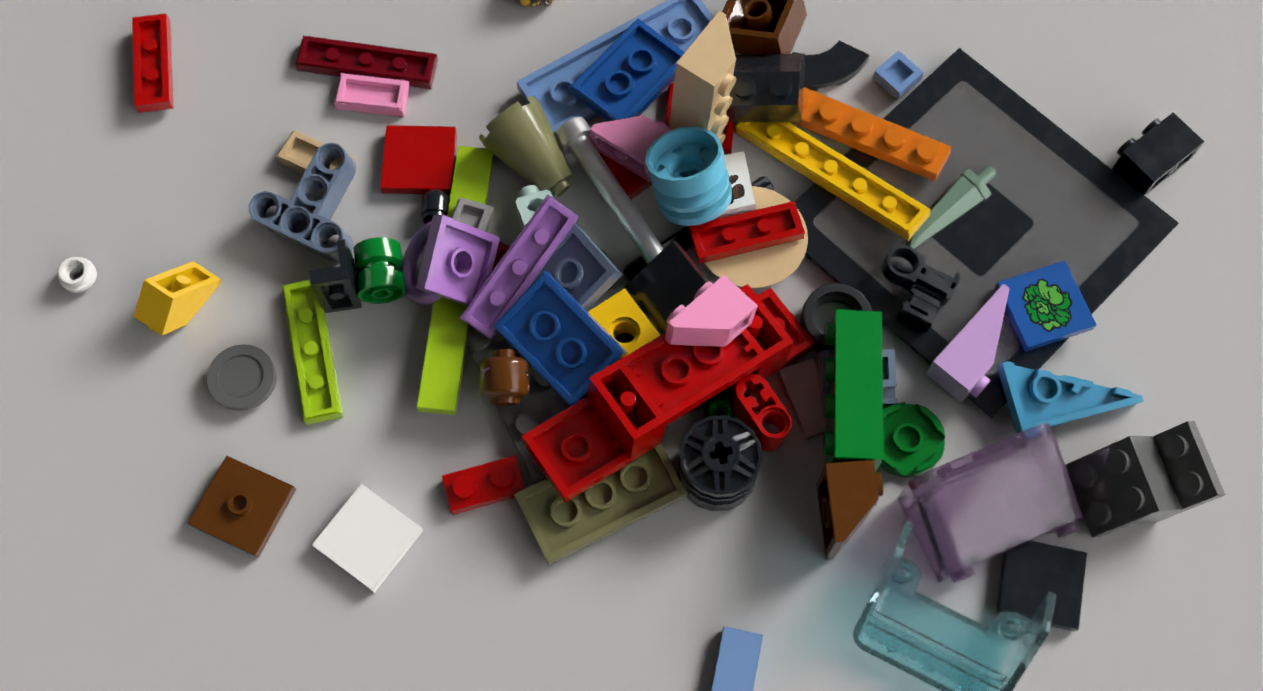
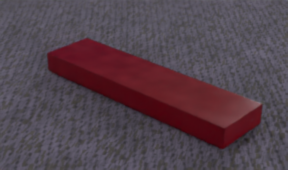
M303 35L295 66L298 71L338 77L343 73L409 81L410 87L431 89L438 57L435 53Z

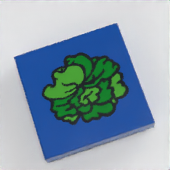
M1065 260L999 281L995 285L996 291L1003 284L1010 288L1005 311L1025 352L1091 331L1097 325Z

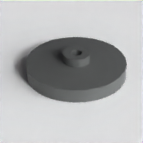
M245 344L235 345L223 350L214 358L207 372V386L210 394L221 406L234 411L250 410L261 405L273 392L277 379L276 368L270 357L262 349Z

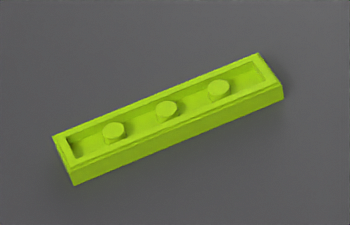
M310 280L282 285L303 420L306 425L342 418L344 416L326 313L310 285Z

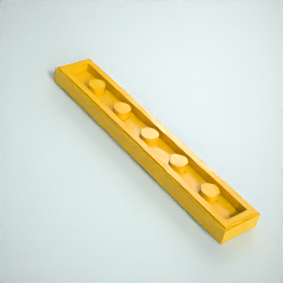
M739 122L735 126L736 134L907 241L910 240L930 216L931 209L789 122Z

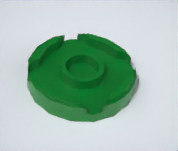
M901 402L890 405L883 409V461L880 466L888 473L902 478L919 477L931 471L942 458L945 449V430L940 420L928 408L919 404L912 405Z

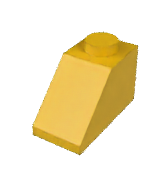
M194 261L147 278L143 281L133 317L147 325L150 330L163 336L187 325L218 288L221 279Z

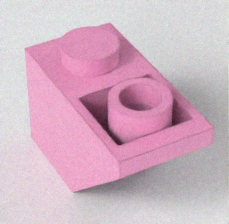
M723 275L713 284L710 281L705 283L696 292L694 301L687 307L683 305L678 306L669 315L666 321L668 327L665 340L670 345L726 347L752 324L758 305Z

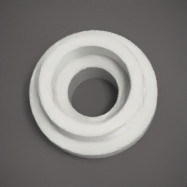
M82 257L66 259L62 262L58 271L60 284L67 291L73 293L89 289L97 277L95 266L91 261ZM84 272L80 278L74 280L76 274Z

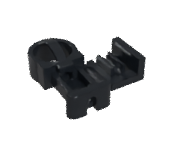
M897 245L891 248L882 261L881 266L882 273L889 282L909 290V294L913 295L910 303L905 301L897 317L927 332L932 326L940 307L945 306L953 296L954 289L958 285L961 276L958 272L954 277L949 276L926 264L927 256L917 252L912 247ZM901 257L906 259L911 264L913 273L896 268L891 264L890 258Z

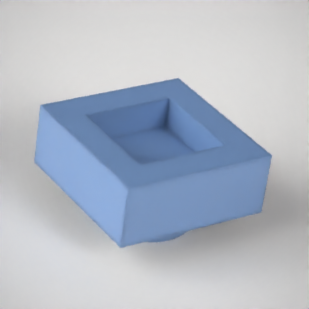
M897 51L874 71L873 79L898 100L922 79L924 72L904 54Z

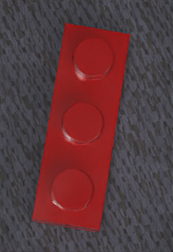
M167 13L132 17L134 106L138 113L174 109L170 19Z
M795 201L708 221L700 225L689 226V235L698 264L804 239L805 235Z

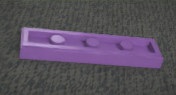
M547 194L460 318L489 339H492L497 332L493 325L529 288L579 216Z

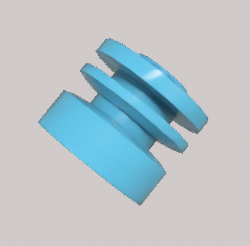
M683 127L663 134L651 144L646 153L645 163L653 185L657 206L664 218L671 223L683 226L700 225L714 220L726 210L731 202L732 187L726 170L723 147L717 135L704 128Z

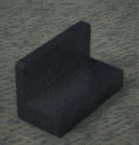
M345 239L337 240L340 266L309 271L310 285L325 313L362 308V301L358 298L356 275L359 272L355 270V261Z

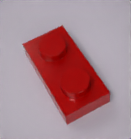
M516 455L442 475L452 515L515 498V493L525 489Z

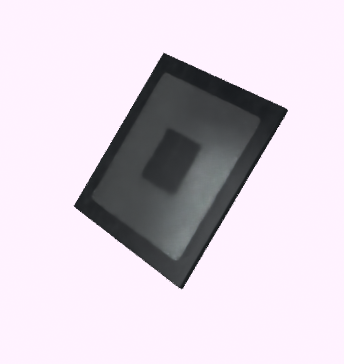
M958 48L883 118L952 146L950 156L935 182L854 148H851L844 155L849 160L929 209L935 206L967 168H970L977 174L986 165H990L997 172V175L986 185L992 193L990 197L915 248L917 252L927 256L925 263L952 277L957 272L961 276L958 285L954 289L953 296L945 306L940 307L932 326L927 332L897 317L905 301L910 303L913 295L909 294V290L889 282L884 277L881 269L882 261L891 248L897 245L910 246L911 238L907 241L816 183L795 200L796 207L807 227L808 245L805 256L836 283L850 285L860 291L870 303L872 311L882 312V323L930 365L996 293L995 285L997 282L1065 260L1091 314H1093L1179 224V222L961 48ZM901 257L890 258L891 264L896 268L913 273L912 266L906 259ZM1005 311L994 364L986 374V377L991 381L977 397L970 393L967 398L992 419L1007 403L997 364L1008 361L1014 363L1015 366L1032 370L1040 369L1069 338L1025 352Z

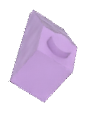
M1005 284L996 291L939 354L926 373L928 377L960 403L970 393L977 397L991 381L986 377V374L994 364L1010 288Z

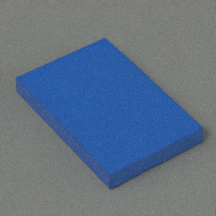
M637 18L569 87L570 94L606 121L640 116L674 81L676 63L685 52Z
M546 271L535 280L493 325L508 343L570 406L581 401L587 395L589 378L617 362L627 353L558 281Z

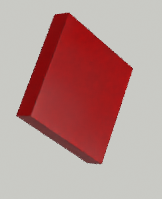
M386 125L380 186L382 194H425L431 189H440L447 195H451L456 160V126Z

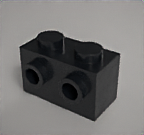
M1173 112L1162 121L1158 118L1154 119L1145 127L1141 133L1143 136L1137 141L1133 137L1126 141L1116 152L1120 157L1112 169L1146 196L1191 160L1205 141Z

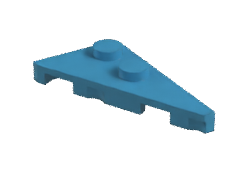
M1008 361L997 364L1017 435L1144 402L1142 395L1134 394L1127 389L1093 384V381L1067 375L1058 376L1042 369L1032 370L1015 366L1014 363Z

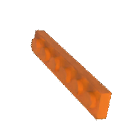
M805 87L802 122H791L934 182L949 158L952 146Z

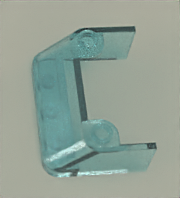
M906 521L880 570L853 630L855 643L863 651L941 691H1013L1050 633L1057 595L1049 591L1032 620L1015 612H1002L997 614L990 625L986 627L916 592L921 580L920 569L912 560L902 556L914 524Z

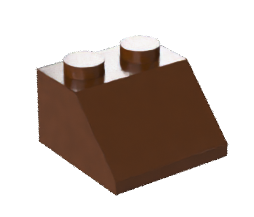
M727 0L722 10L726 14L733 48L741 55L791 54L807 17L804 0Z
M873 460L826 463L821 472L816 489L826 560L836 557L867 519L873 507L877 505L879 496H883L882 475L880 472H875Z

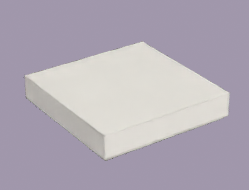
M361 483L313 542L312 546L375 593L424 530Z

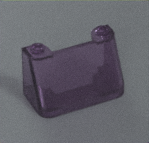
M1049 423L1039 424L929 470L909 481L897 498L939 583L951 578L953 584L961 582L975 574L973 567L981 561L1045 533L1047 535L1055 533L1058 539L1065 537L1080 529L1077 523L1083 519L1057 438Z

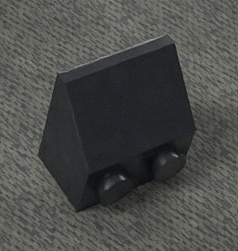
M805 53L735 55L736 64L733 76L736 77V82L730 91V97L733 100L728 108L731 121L802 122Z

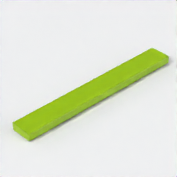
M458 146L447 217H452L459 197L487 205L494 154L487 148ZM440 298L433 302L417 409L418 412L456 415L469 324L460 318L467 306L445 298Z

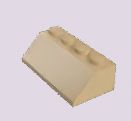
M720 10L676 63L669 128L671 131L683 127L708 129L718 136L722 144L725 139L723 129L729 120L726 111L733 100L730 97V91L736 82V77L733 76L736 57L726 14Z

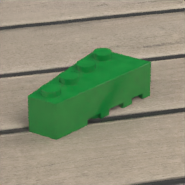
M836 309L831 322H826L824 326V345H829V358H825L823 369L824 381H828L827 394H825L823 402V416L826 418V431L823 437L825 464L873 460L876 472L883 461L882 312Z

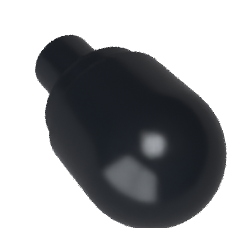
M431 189L424 194L421 202V217L425 224L432 221L433 215L447 216L450 199L444 191Z

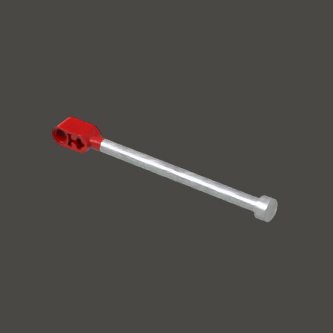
M575 117L566 121L555 132L559 146L565 154L575 155L648 264L663 250V247L590 141V127L585 119ZM749 374L729 386L733 392L730 401L731 409L737 419L744 422L754 431L761 443V450L775 451L783 445L791 429V417L768 382L759 375ZM770 423L775 425L780 433L771 434L767 432L763 424Z

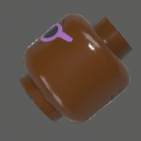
M494 350L493 357L484 359L480 365V394L484 398L489 399L490 405H520V399L525 398L530 391L529 363L523 358L516 357V350Z

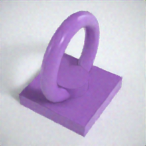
M433 215L432 221L422 226L413 236L404 254L401 271L404 272L407 297L414 303L421 305L431 304L440 298H445L468 306L492 272L500 238L445 215ZM426 244L418 280L416 282L417 261L423 247Z

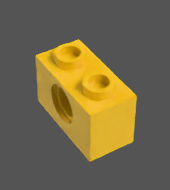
M625 288L588 311L614 339L621 333H628L634 337L629 343L618 342L627 351L623 357L660 336Z

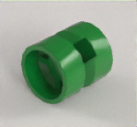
M385 237L369 238L360 241L353 247L355 270L359 272L356 275L358 298L361 301L370 304H384L397 301L406 294L404 272L399 270L402 267L401 245L397 240Z

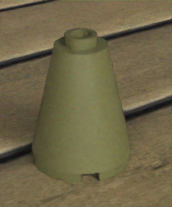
M536 96L526 97L530 102L529 104L522 107L519 102H516L497 115L486 126L490 133L487 137L480 134L479 139L483 146L527 183L537 186L540 191L549 190L552 196L557 198L571 187L569 181L573 174L541 103Z

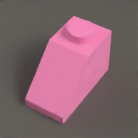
M643 115L593 124L590 128V141L598 152L650 182L645 163L647 150L656 139L671 130L665 123L658 120L653 121Z

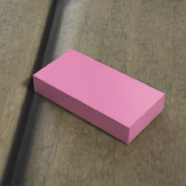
M341 73L334 105L338 110L404 117L410 84L409 81Z

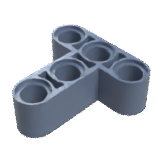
M333 142L326 143L316 151L290 200L273 192H259L250 200L249 213L253 219L270 232L328 260L338 262V244L332 248H326V244L330 237L339 235L338 240L345 239L352 253V238L338 224L331 221V218L355 176L356 163L342 146ZM342 158L341 164L337 168L329 169L333 160ZM325 189L322 198L313 201V195L316 191ZM276 206L275 213L271 217L265 218L266 211L270 207ZM307 220L306 228L302 232L296 233L297 225Z

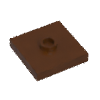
M226 455L187 524L259 558L293 497L296 488L289 483Z

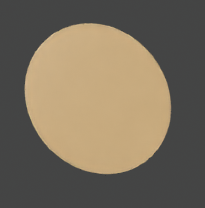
M752 186L757 210L791 202L773 190ZM798 210L805 231L804 239L706 262L705 265L717 277L720 278L725 275L739 287L748 284L751 288H762L777 284L789 277L799 267L805 256L808 245L805 221Z

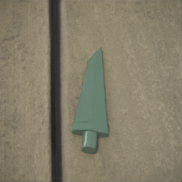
M986 165L977 174L970 168L964 170L955 183L931 209L928 219L912 236L910 247L913 249L917 248L973 207L990 197L992 193L986 185L997 175L996 170L990 165Z

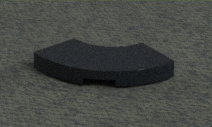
M840 40L831 49L823 53L805 55L804 87L818 91V88L844 84L864 68L870 55Z

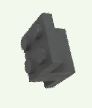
M1186 421L1155 436H1128L1065 464L1092 538L1102 537L1132 524L1159 522L1225 495L1195 421Z

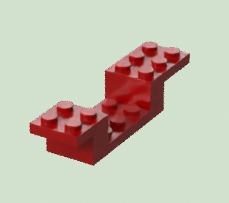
M748 284L740 288L758 307L752 324L726 347L670 345L665 340V332L589 378L586 398L522 435V443L564 503L660 445L666 425L747 375L756 374L766 379L813 349L815 342L771 287L758 295L755 294Z

